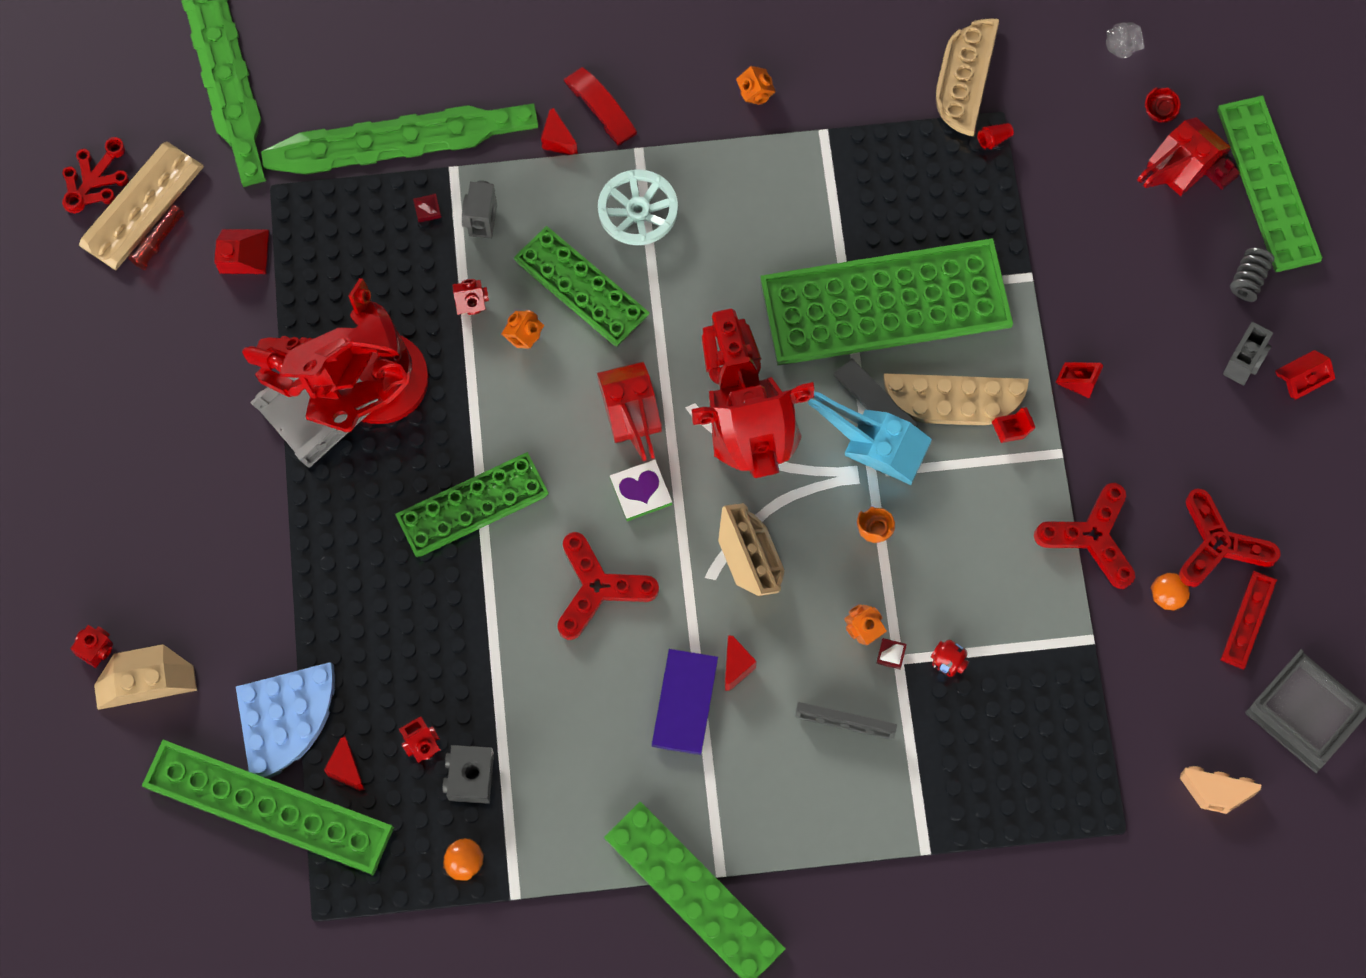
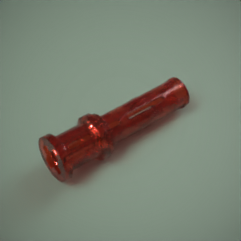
M172 205L150 236L140 241V247L134 254H130L128 257L134 265L143 270L147 269V263L154 254L157 255L160 252V244L184 215L182 210L177 211L179 207Z

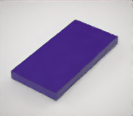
M669 649L652 747L702 755L718 663L717 656Z

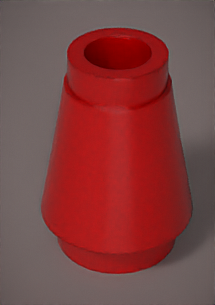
M1010 123L983 127L978 132V141L982 148L992 149L1013 136L1014 130Z

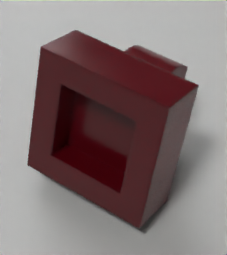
M1223 157L1210 167L1205 175L1223 190L1239 176L1240 172L1229 159Z

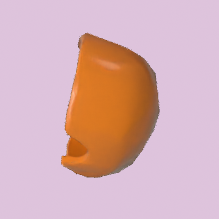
M872 506L869 510L865 512L860 511L858 514L857 527L860 535L866 541L880 543L893 535L895 521L892 514L887 510Z
M1165 573L1158 576L1151 585L1154 602L1165 610L1174 611L1182 608L1189 600V586L1180 580L1177 573Z
M466 838L452 843L444 855V868L447 874L455 880L471 879L483 865L484 854L480 845Z

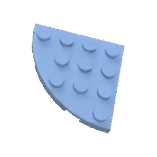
M329 662L236 686L249 772L270 779L280 774L284 768L295 760L298 761L310 749L324 728L330 713L328 710L335 691L334 664Z

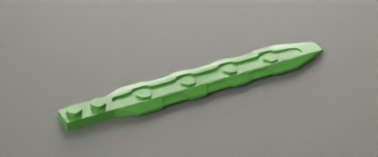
M181 0L190 23L191 38L194 49L197 50L202 69L201 76L204 87L208 91L216 132L232 146L243 187L265 182L255 143L261 118L256 100L252 96L247 66L242 59L237 40L239 38L235 23L232 22L227 0Z
M534 103L490 111L467 105L418 116L412 114L400 116L399 119L371 123L369 121L356 123L353 126L301 132L261 151L264 169L306 175L331 171L332 168L360 164L362 166L374 164L377 161L392 158L422 156L423 153L451 149L454 151L472 148L492 135L538 128Z

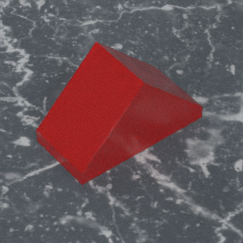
M550 109L541 137L542 149L566 155L578 154L576 141L555 109Z
M1065 362L1056 383L1090 398L1104 365L1102 363Z
M728 635L725 691H730L756 669L757 661L737 639Z
M346 737L340 738L324 771L330 778L359 791L363 790L364 786L349 742Z

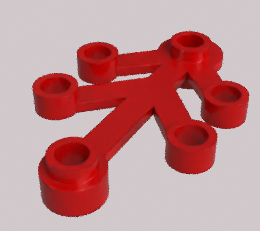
M112 137L106 141L105 149L107 152L92 172L90 169V162L92 160L90 152L87 149H80L76 153L83 180L78 190L75 182L78 178V173L75 168L68 166L63 169L62 175L66 180L68 192L64 195L62 204L67 212L78 213L87 204L101 201L104 204H111L114 201L115 195L111 189L105 188L99 193L88 194L92 188L117 184L122 187L128 184V175L122 170L115 172V174L101 176L115 158H119L124 154L125 146L120 138ZM120 148L119 150L112 152L113 149ZM82 155H87L85 159H80ZM70 172H73V173H74L72 176L67 177V174H68V173H70ZM120 176H124V177H125V178H124L123 180H121V181L118 180V178H119ZM106 194H111L109 198H104ZM79 201L77 204L71 205L72 202Z

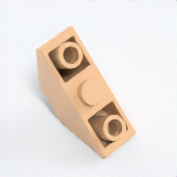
M1197 766L1185 768L1180 776V779L1202 809L1225 814L1246 802L1261 790V784L1254 783L1253 779L1245 777L1234 779L1224 772L1207 773L1204 772L1203 768Z

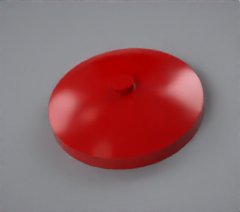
M403 336L401 338L412 359L409 383L387 405L370 412L362 420L363 422L387 424L398 421L412 413L426 394L429 381L426 361L417 346ZM372 352L368 364L359 377L362 382H383L385 376L382 372H380L378 377H375L373 374V363L378 356L377 352Z

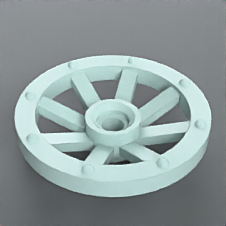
M629 170L616 175L603 187L598 200V214L603 228L614 239L629 245H646L661 239L671 230L678 214V201L673 187L662 176L647 170ZM637 181L652 183L644 197H639ZM630 182L632 198L630 200L617 190L619 186ZM660 188L667 196V199L649 205L654 194ZM610 195L626 208H606ZM669 207V213L665 220L650 214ZM608 216L627 218L616 227ZM648 221L659 227L646 233L644 222ZM633 223H637L639 234L624 232Z

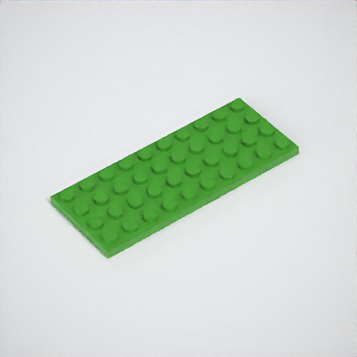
M993 238L760 276L777 366L1007 329L1013 326Z

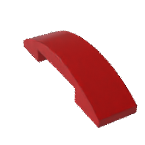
M581 67L564 79V82L577 97L580 96L604 124L605 131L618 146L637 134L636 129L619 104L590 72Z

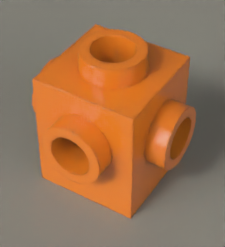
M751 66L736 78L741 90V96L745 102L761 105L766 103L769 97L776 92L772 84L773 80L764 68Z
M530 310L515 311L508 318V323L501 334L516 348L531 349L534 342L539 339L544 324L538 320V315Z
M859 604L849 611L850 615L844 618L848 625L846 626L847 632L853 639L856 638L860 644L869 645L887 632L880 621L883 619L882 615L875 607L872 608L871 606Z

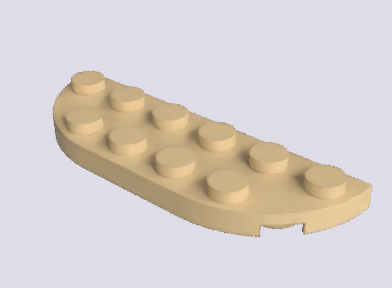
M982 19L971 22L970 26L963 30L959 29L953 34L945 50L936 89V105L942 119L951 128L965 135L974 137L999 27V19Z
M884 373L883 377L886 393L913 420L930 424L991 425L996 417L1012 414L1022 404L1029 379L886 373Z

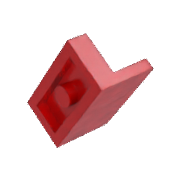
M1316 350L1275 370L1276 376L1286 381L1289 395L1295 400L1336 379L1331 359Z

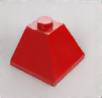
M222 229L216 240L214 260L219 274H266L270 231L259 229Z

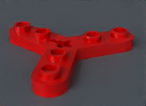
M1109 483L1101 490L1086 522L1047 521L1042 522L1034 531L1036 543L1044 548H1087L1110 583L1118 589L1129 587L1135 580L1134 569L1109 534L1126 499V491L1120 484ZM1094 530V533L1099 535V537L1094 540L1093 536L1086 534H1090Z
M1194 489L1189 493L1185 502L1186 507L1204 542L1179 571L1180 580L1189 587L1199 586L1224 557L1263 567H1271L1276 564L1281 555L1280 549L1276 544L1229 532L1212 497L1207 491ZM1222 540L1223 544L1214 550L1213 547L1216 542Z
M572 532L565 536L563 549L582 587L558 621V632L564 639L574 640L578 638L604 600L650 602L658 596L659 585L652 576L605 574L583 534ZM596 581H599L601 586H605L600 588L599 592H595L594 588L590 587L595 585Z

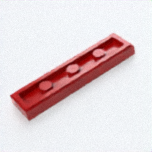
M1253 571L1220 661L1243 670L1245 669L1277 579Z

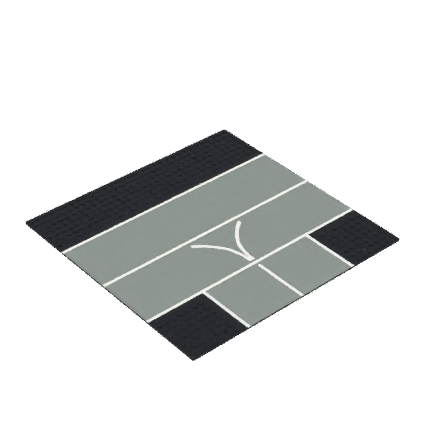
M1003 112L979 114L974 137L954 130L942 118L284 183L275 184L270 187L278 338L287 336L289 338L297 337L298 339L301 337L315 339L337 328H356L357 325L350 317L354 309L350 302L349 294L358 280L364 279L371 293L370 300L381 305L389 314L399 335L410 340L421 351L426 361L429 375L426 394L412 413L398 421L387 424L359 422L352 431L348 432L310 468L298 459L295 451L284 440L297 671L331 662L334 664L335 691L328 710L330 712L316 741L302 756L304 793L394 827L374 875L308 851L311 917L315 922L650 886L604 839V836L640 801L717 879L1122 835L1126 832L1079 548H1044L1038 545L1034 539V531L1042 522H1074L1010 140L1008 138L992 149H984L981 147L977 136L983 127L1006 124V117ZM629 170L651 171L665 178L673 187L678 201V214L671 230L661 239L646 245H629L614 239L603 228L598 214L600 193L609 180L622 172ZM482 180L494 184L497 210L492 239L471 237L468 234L467 228L462 227L463 200L465 194H468L470 181L477 182ZM637 181L639 197H644L652 183ZM630 182L622 184L617 188L629 200L632 198ZM660 188L654 194L649 205L667 199V196ZM436 194L441 218L418 223L413 199ZM610 195L606 208L626 207ZM669 207L650 214L665 220L669 213ZM608 216L616 227L627 218ZM648 221L644 222L646 233L659 227ZM633 223L624 232L639 234L637 223ZM544 227H549L650 312V315L618 347L611 344L515 261L514 257ZM993 238L1013 321L1012 328L777 366L760 281L761 275ZM466 279L481 280L482 288L487 287L489 301L485 302L486 310L476 315H468L467 313L457 315L452 284L462 283ZM732 308L735 310L738 320L745 319L751 328L762 358L760 360L761 370L758 374L759 381L772 377L782 392L792 390L801 384L813 382L814 392H819L862 415L867 409L834 376V373L852 358L885 392L884 373L1029 379L1025 398L1020 407L1012 414H1016L1021 408L1027 407L1035 424V429L1024 439L1001 443L993 424L956 425L930 424L915 421L918 424L917 428L929 436L932 442L912 485H909L846 457L845 451L850 439L817 410L812 408L808 404V400L803 403L794 404L795 419L801 434V440L792 457L788 461L778 464L779 473L754 478L749 471H740L714 457L711 423L693 425L691 409L710 407L709 391L720 390L719 384L714 383L709 373L706 372L701 337L703 335V328L712 326V315L714 312ZM530 310L537 314L538 320L544 324L539 339L534 342L531 349L516 348L501 334L508 323V318L515 311ZM716 337L717 351H720ZM644 362L654 390L662 432L650 435L655 459L652 460H656L671 497L672 505L626 521L611 483L610 475L652 460L645 436L640 437L647 460L644 462L631 440L614 442L597 373ZM839 414L841 417H843L844 419H846L848 422H850L851 424H853L855 427L858 426L857 423H855V422L851 421L850 419H848V418L842 416L841 414ZM528 452L549 492L545 498L420 557L415 556L395 516L396 513ZM744 503L748 510L756 515L767 527L785 570L780 592L757 596L736 585L718 542L721 514L724 506ZM872 506L887 510L892 514L895 521L893 535L880 543L866 541L860 535L856 521L859 512H865ZM578 532L587 539L605 574L652 576L658 582L659 593L650 602L604 600L581 635L574 640H567L560 636L558 632V621L582 587V584L564 552L563 540L569 533ZM596 581L595 585L590 587L594 588L595 592H599V589L605 586H601L600 582ZM859 604L871 606L872 608L875 607L882 615L883 619L880 621L887 630L886 633L869 645L860 644L846 630L848 625L844 618L850 615L849 611ZM728 635L737 639L757 661L756 669L730 691H725ZM882 638L907 644L901 670L876 664ZM952 640L967 650L966 660L969 661V664L962 674L957 672L953 677H948L933 667V659L930 657L940 641ZM669 649L718 657L702 755L652 747ZM802 702L897 724L894 739H888L796 718L797 704ZM421 716L427 727L433 726L439 737L436 743L440 750L431 758L418 763L413 755L408 757L401 744L405 740L399 729ZM346 737L349 742L364 786L363 790L359 791L330 778L324 771L340 738ZM451 745L490 747L493 749L494 760L490 803L449 801L447 793H443V780L448 778L449 768H445L446 753H451ZM475 769L470 770L466 777L471 780L476 779L480 772ZM465 838L471 839L480 845L484 854L483 865L471 879L455 880L447 874L444 868L445 852L455 841Z

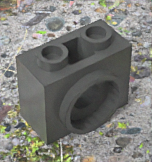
M482 180L477 182L470 181L468 194H465L463 200L462 227L467 228L468 234L471 237L492 239L497 210L494 184Z
M1251 322L1229 360L1223 375L1244 386L1250 374L1256 375L1272 346L1268 342L1273 332Z
M451 745V753H446L445 768H449L448 778L443 780V793H447L449 801L490 803L494 760L492 748ZM475 769L480 772L476 779L471 780L466 777L470 770Z

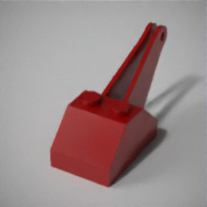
M1197 117L1185 120L1160 145L1147 164L1148 168L1141 173L1137 181L1139 183L1145 182L1143 186L1146 189L1167 184L1178 195L1182 196L1206 174L1210 167L1225 157L1231 147Z
M644 362L597 373L614 442L631 440L644 462L647 460L640 437L645 436L651 460L655 459L650 435L662 432L654 390Z

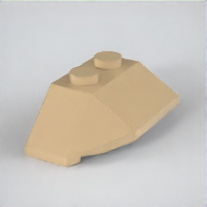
M744 503L724 506L722 508L718 542L736 585L757 596L780 592L785 570L767 527L756 515L748 510Z
M164 644L113 654L94 684L98 710L197 691L194 666Z

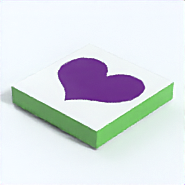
M656 460L610 475L611 483L626 521L672 505L671 497Z

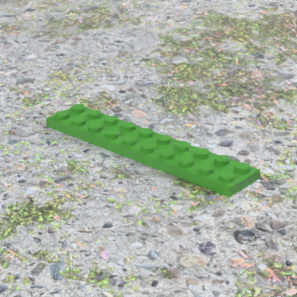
M162 740L142 784V787L371 875H374L394 828L387 823L166 740Z

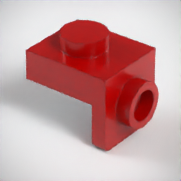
M1027 407L1021 408L1016 414L996 417L992 421L1001 443L1024 439L1035 429V424Z

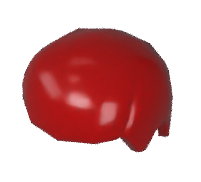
M1156 87L1146 96L1145 109L1152 120L1164 123L1173 121L1178 116L1181 108L1180 98L1170 88Z

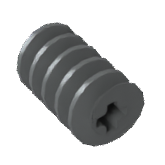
M1249 248L1245 251L1240 266L1237 268V273L1230 284V289L1234 295L1248 302H1254L1258 299L1256 294L1261 292L1260 286L1264 285V279L1268 276L1267 271L1271 269L1270 263L1274 262L1275 259L1272 253L1260 248Z

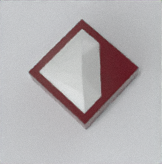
M882 638L876 664L901 670L907 644Z

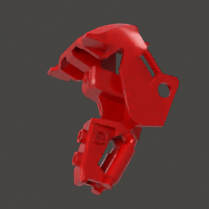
M359 279L349 294V299L354 309L350 317L357 325L356 328H337L315 339L305 337L298 339L297 337L289 338L287 336L263 338L259 340L257 347H245L242 351L248 363L261 367L255 373V376L262 385L287 397L299 396L306 389L310 396L305 415L306 419L344 432L352 431L360 417L387 405L397 397L409 383L412 370V359L407 347L387 311L381 305L370 300L371 293L364 279ZM372 352H377L378 356L373 363V374L375 377H378L380 372H382L385 376L383 382L363 381L356 383L368 364ZM272 369H276V370H278L280 373L278 374V373L272 371ZM287 377H295L299 379L293 381ZM375 399H378V401H376V402H374V403H372V404H370V405H368V406H366V407H364V408H361V409L357 410V408H359V407H361V406H363V405H365V404H367V403H369V402H371V401H373V400H375ZM342 414L348 415L345 421L340 423L334 422L337 416Z
M732 308L714 312L712 315V326L704 327L701 337L706 372L709 373L714 383L719 384L720 390L709 391L710 407L691 409L693 425L711 423L714 457L740 471H749L754 478L777 474L780 472L778 464H782L792 457L801 440V434L795 419L794 404L803 403L814 398V383L801 384L792 390L782 392L772 377L759 381L758 374L761 370L760 360L762 358L749 324L746 323L745 319L738 320L737 314ZM716 337L720 351H717Z

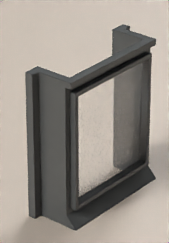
M1301 649L1255 700L1245 714L1317 773L1366 718V704L1305 655Z

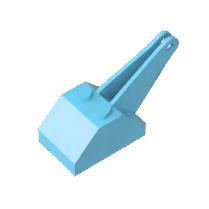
M814 392L815 400L810 399L808 404L850 439L845 451L846 457L912 485L931 445L932 439L912 423L888 412L865 410L862 415L819 392ZM839 414H841L842 416H844V417L850 419L851 421L857 423L858 426L855 427L853 424H851L850 422H848L846 419H844L843 417H841Z

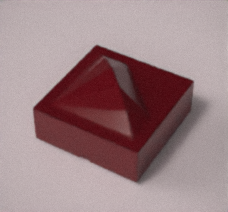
M436 194L413 199L418 223L441 218Z

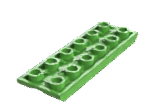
M547 226L514 257L515 261L614 346L618 347L650 315L649 311Z
M528 452L398 512L395 516L415 556L420 557L545 498L549 492Z

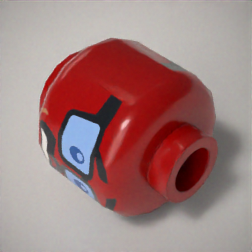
M952 640L940 641L930 657L933 659V667L948 677H953L957 672L962 674L969 664V661L966 660L967 650Z

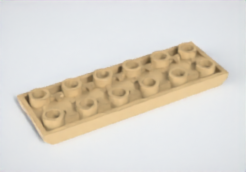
M169 142L162 143L84 234L79 246L114 270H117L204 166Z

